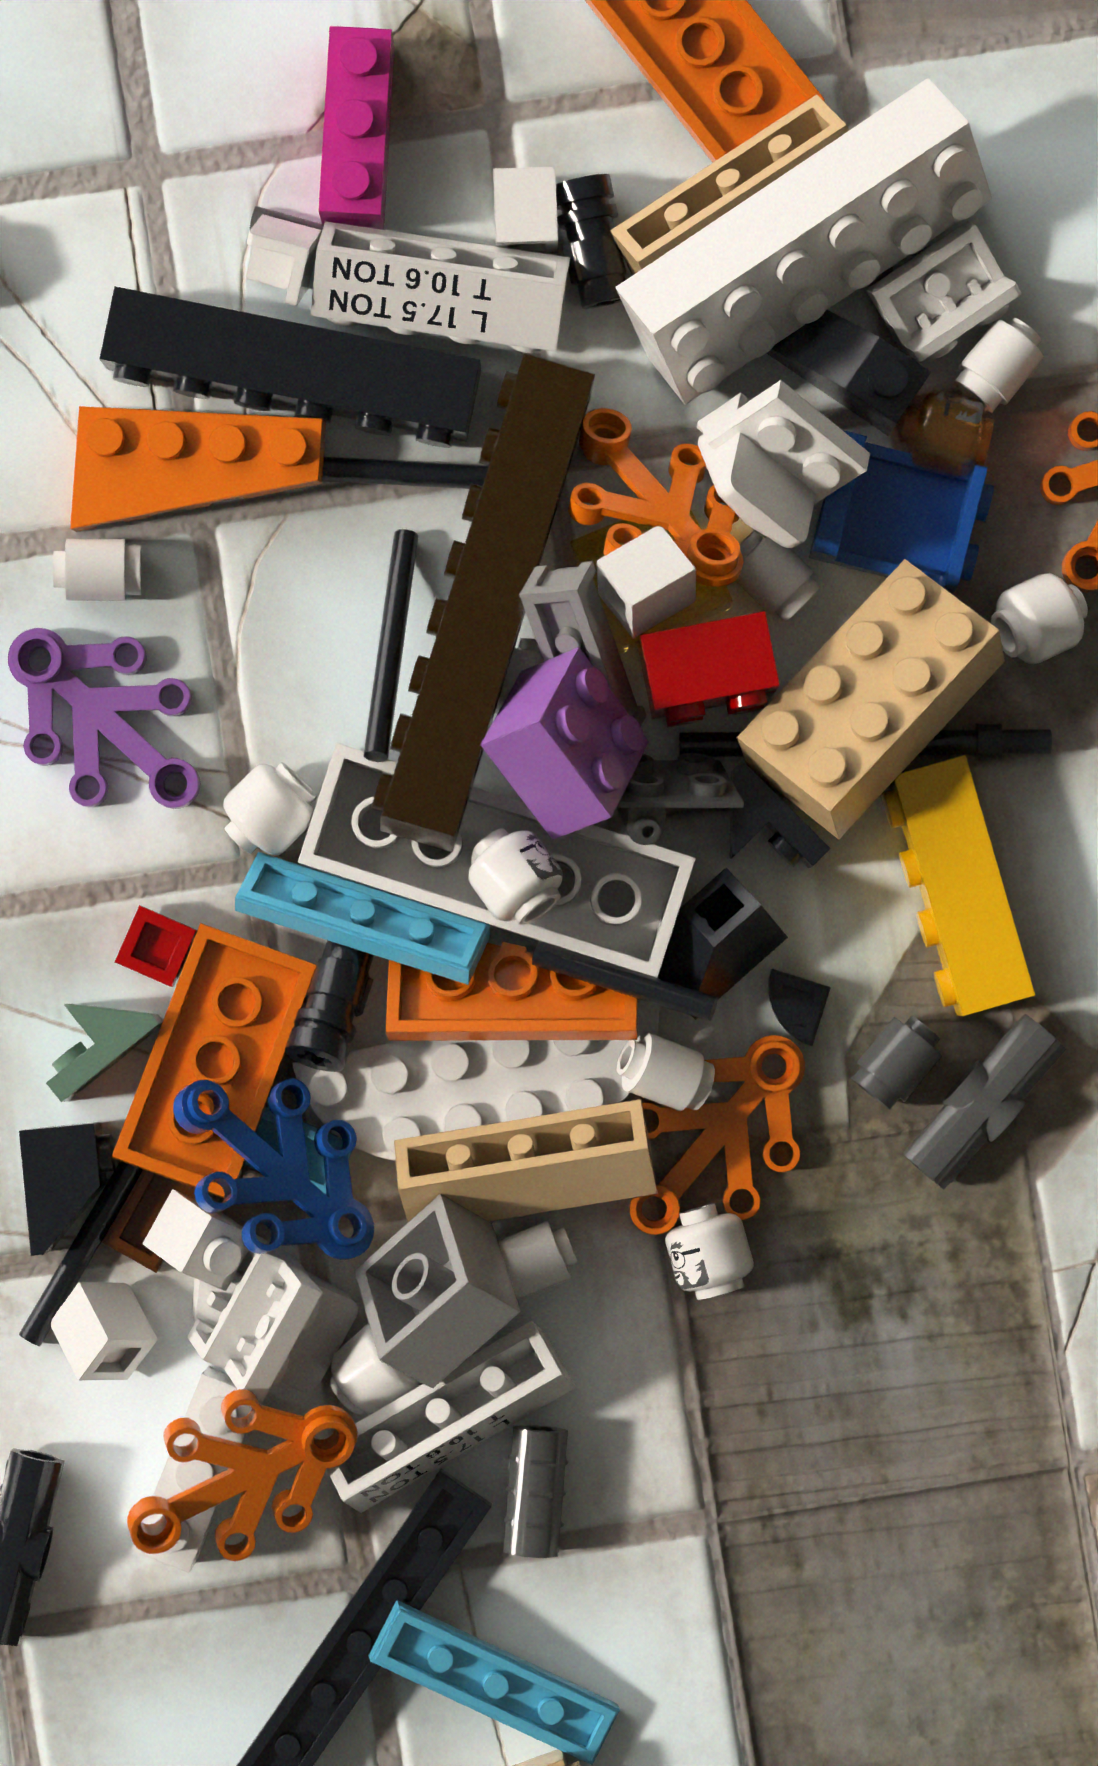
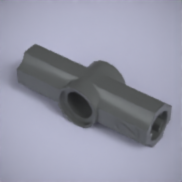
M1024 1014L1015 1022L1013 1027L998 1041L997 1046L983 1062L978 1060L961 1076L944 1097L942 1103L945 1105L902 1154L943 1190L954 1181L964 1166L969 1164L972 1157L986 1141L988 1143L994 1141L1011 1124L1026 1104L1024 1097L1066 1050L1051 1033L1027 1014Z

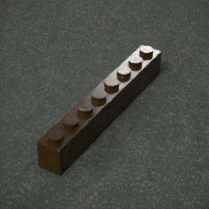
M523 354L518 374L506 371L496 406L506 410L500 430L489 427L479 459V463L489 466L483 486L471 484L463 509L462 520L471 522L466 542L454 540L447 560L444 576L454 579L448 600L436 597L429 618L426 634L436 636L430 658L418 655L411 676L408 691L418 694L412 716L400 713L393 734L390 750L400 752L394 774L382 772L375 792L372 808L382 811L380 831L453 852L484 751L481 743L491 727L526 613L519 594L535 566H540L581 432L583 419L591 399L595 374L528 354Z

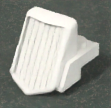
M782 380L752 400L739 393L698 421L697 428L703 432V435L698 439V447L719 497L745 524L786 548H795L806 541L814 504L866 472L868 468L870 453Z
M256 1235L257 1239H258L261 1243H263V1244H269V1243H270V1242H268L267 1240H265V1239L259 1237L258 1235ZM278 1247L265 1254H256L248 1250L227 1291L195 1279L192 1307L194 1324L187 1337L203 1361L223 1368L237 1389L249 1390L256 1395L259 1402H263L271 1386L279 1382L301 1392L307 1393L315 1390L331 1364L332 1357L338 1351L356 1319L359 1310L358 1305L350 1295L306 1271L295 1256Z

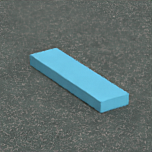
M261 852L257 853L235 897V911L467 985L490 938L491 925Z
M396 1600L369 1654L371 1662L593 1765L620 1711L617 1703Z

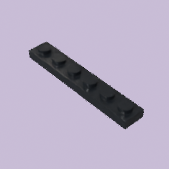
M442 1468L438 1471L236 1766H313L381 1668V1666L370 1661L369 1654L396 1600L421 1610L492 1507V1503Z

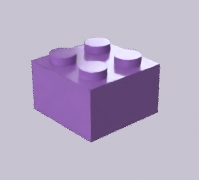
M577 647L520 672L482 741L481 747L553 840L613 816L649 741L643 734L639 722L628 714L608 687L602 672L595 668L580 647Z

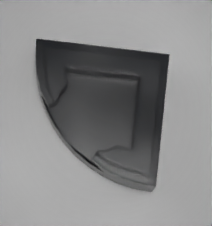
M770 969L768 995L775 1017L791 1036L804 1044L813 1046L831 987Z

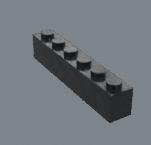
M114 286L99 358L107 370L114 371L113 379L121 383L149 387L150 379L152 378L174 383L173 391L188 397L209 399L211 391L235 395L234 404L248 409L270 411L271 403L296 407L294 413L296 417L323 419L327 424L331 423L332 415L356 419L355 428L364 432L390 436L392 428L395 427L417 432L415 440L418 442L444 448H451L453 439L467 442L481 375L480 359Z

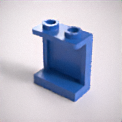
M843 430L870 453L868 468L866 472L823 499L809 558L883 577H888L906 559L951 594L958 588L960 579L970 582L979 552V545L969 543L974 521L985 522L994 492L993 485L984 483L988 467L975 464L973 468H967L867 443V436Z

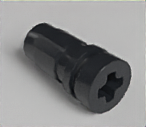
M610 174L584 176L556 184L557 210L562 211V214L557 217L559 229L566 230L568 244L563 246L565 257H570L568 270L570 282L578 286L582 309L603 307L622 302L615 287L626 280L625 274L627 272L623 255L610 231L615 228L613 219L618 217L616 204L609 203V199L614 197Z
M327 940L306 995L308 999L306 1006L297 1011L294 1019L295 1027L290 1031L285 1047V1052L290 1058L302 1065L317 1070L338 1072L344 1069L351 1049L349 1043L353 1041L356 1033L355 1025L352 1024L354 1016L358 1017L363 1014L374 981L369 976L370 966L374 957L373 954Z

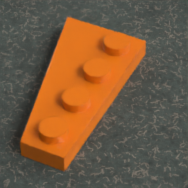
M79 406L70 529L79 532L119 521L130 522L151 518V515L175 510H192L212 506L211 503L242 497L248 499L320 485L323 478L326 422L319 418Z
M502 942L501 946L487 943L468 985L389 960L386 1035L388 1041L638 1040V998L532 965L534 953L527 952V948L507 942Z

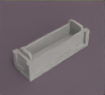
M593 561L581 562L579 567L559 568L556 570H548L547 565L535 566L519 595L543 661L580 647L592 665L602 672L608 687L628 714L633 716L642 726L647 715L643 706H637L593 581L596 573Z

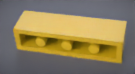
M966 755L901 773L890 784L891 790L882 793V798L892 829L902 826L908 850L899 852L900 862L908 887L919 886L925 910L916 912L917 920L925 946L928 948L936 945L943 969L934 972V979L943 1007L953 1005L956 1016H965L1035 996Z

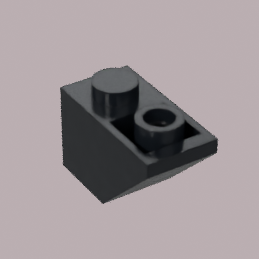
M726 867L679 909L657 978L718 997L719 1000L783 943L788 936L756 898Z

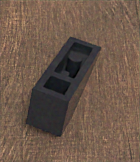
M827 309L820 318L805 324L775 344L767 353L887 436L890 435L931 373L928 369L879 336Z

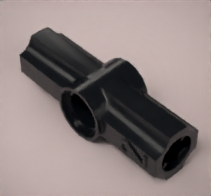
M13 1448L10 1451L9 1459L6 1462L3 1484L0 1487V1645L18 1646L21 1643L31 1607L30 1602L35 1581L39 1582L42 1577L52 1542L53 1527H50L49 1524L65 1461L50 1454L33 1450Z

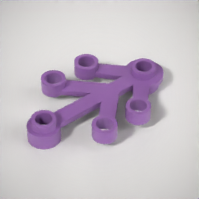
M45 628L29 629L15 638L8 652L10 672L19 683L28 688L29 733L24 740L23 746L28 759L38 765L48 766L57 762L63 753L62 739L53 731L54 689L72 706L75 775L70 780L69 792L76 803L85 807H95L100 805L108 795L107 780L100 774V731L149 776V790L158 803L171 809H180L190 805L200 791V778L195 768L182 759H166L116 713L159 710L167 716H180L189 709L192 702V695L188 686L181 680L167 678L157 685L89 688L70 670L113 667L120 674L134 675L141 671L146 663L147 654L143 645L136 639L128 636L117 638L112 643L66 645L63 639L51 630ZM124 645H133L138 651L137 661L129 667L120 666L116 660L117 651ZM41 648L48 650L51 655L49 666L42 671L33 670L29 663L32 652ZM170 686H177L183 691L184 695L181 705L173 709L164 707L161 701L163 691ZM48 735L54 742V750L48 757L38 758L33 752V743L39 736ZM173 773H181L187 780L186 790L178 796L169 795L165 789V781ZM85 777H95L99 782V793L93 799H83L78 793V785Z

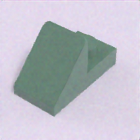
M64 1004L95 1044L87 1049L80 1041L52 1063V1066L58 1073L47 1081L46 1084L61 1102L70 1101L157 1031L162 1025V1018L155 1013L80 1004Z

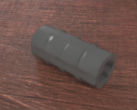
M540 1425L513 1426L511 1454L508 1456L510 1460L509 1485L505 1488L508 1492L506 1517L503 1519V1522L506 1524L504 1553L532 1558L558 1557L560 1528L564 1526V1523L561 1521L563 1496L566 1495L564 1491L565 1466L569 1463L566 1459L568 1430Z

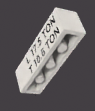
M325 221L316 249L311 316L327 318L330 322L341 326H353L363 323L388 327L391 331L402 335H414L420 332L444 335L463 344H476L481 341L505 344L524 353H537L542 350L556 352L562 323L570 257Z
M532 1320L468 1357L433 1389L422 1384L355 1423L358 1438L351 1456L343 1464L327 1468L326 1470L342 1501L362 1513L576 1387L547 1334Z

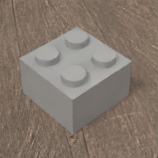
M439 1194L354 1270L379 1360L432 1389L521 1312L492 1223L442 1194Z

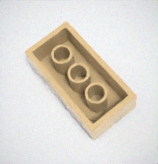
M904 559L737 736L746 764L837 839H840L1005 662L1000 631Z

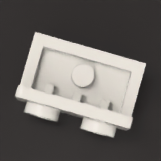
M969 221L866 289L899 349L919 362L925 359L934 360L946 355L955 348L959 336L976 325L983 326L996 321L1008 311V303L1021 295L1016 282L1004 276L978 227Z

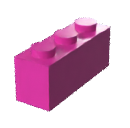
M329 27L318 209L322 224L327 221L384 230L395 54L392 29Z

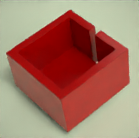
M765 611L640 635L638 651L651 718L665 717L667 727L704 720L703 716L706 715L705 709L724 705L727 707L728 715L764 709V704L768 703L767 697L773 696L780 686Z

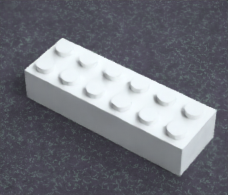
M927 78L616 286L615 288L648 359L682 402L686 405L702 393L711 391L730 374L754 358L765 355L775 344L805 324L820 318L826 309L828 310L857 289L868 286L878 275L908 255L917 253L929 241L960 220L971 217L981 206L992 200L970 124L933 82Z
M336 743L298 863L471 918L527 938L542 941L655 978L658 977L696 858L654 844L640 845L635 843L629 836L594 825L552 840L525 803L476 787H472L453 852L380 831L382 811L373 809L372 804L382 772L394 774L397 762L389 759L384 762H373L364 758V751ZM501 828H504L508 834L522 830L536 834L563 872L562 882L557 889L561 895L558 902L545 914L525 925H519L516 920L509 922L497 920L468 880L469 869L478 857L474 852L475 846L487 835Z

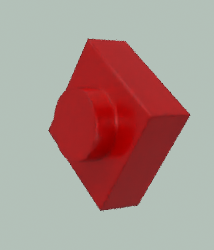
M139 905L115 959V963L165 985L174 987L197 930Z

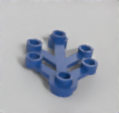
M297 1079L284 1080L275 1085L268 1095V1106L276 1118L280 1154L229 1110L227 1094L217 1083L210 1080H198L180 1090L173 1104V1112L178 1124L184 1130L193 1134H202L212 1130L264 1176L233 1179L227 1173L214 1172L202 1178L195 1187V1199L201 1209L209 1213H218L232 1205L293 1201L311 1217L282 1222L273 1214L262 1213L249 1219L242 1229V1240L248 1250L256 1254H265L277 1249L279 1246L317 1243L319 1248L328 1256L339 1260H348L361 1255L369 1248L374 1237V1222L369 1210L353 1198L348 1154L354 1150L357 1142L355 1130L344 1120H333L322 1125L315 1133V1149L324 1158L326 1194H324L309 1178L302 1113L309 1107L311 1098L310 1092L303 1082ZM283 1089L290 1090L295 1095L297 1100L295 1109H289L283 1104L281 1099ZM200 1094L209 1096L213 1101L214 1111L212 1115L205 1114L199 1108L198 1097ZM330 1130L338 1132L342 1137L343 1144L341 1150H336L330 1146L328 1142V1132ZM211 1182H216L223 1188L224 1200L222 1203H217L210 1198L208 1187ZM341 1217L348 1218L353 1226L351 1238L345 1237L339 1230L338 1223ZM258 1223H263L270 1229L271 1241L269 1244H263L257 1239L255 1229Z

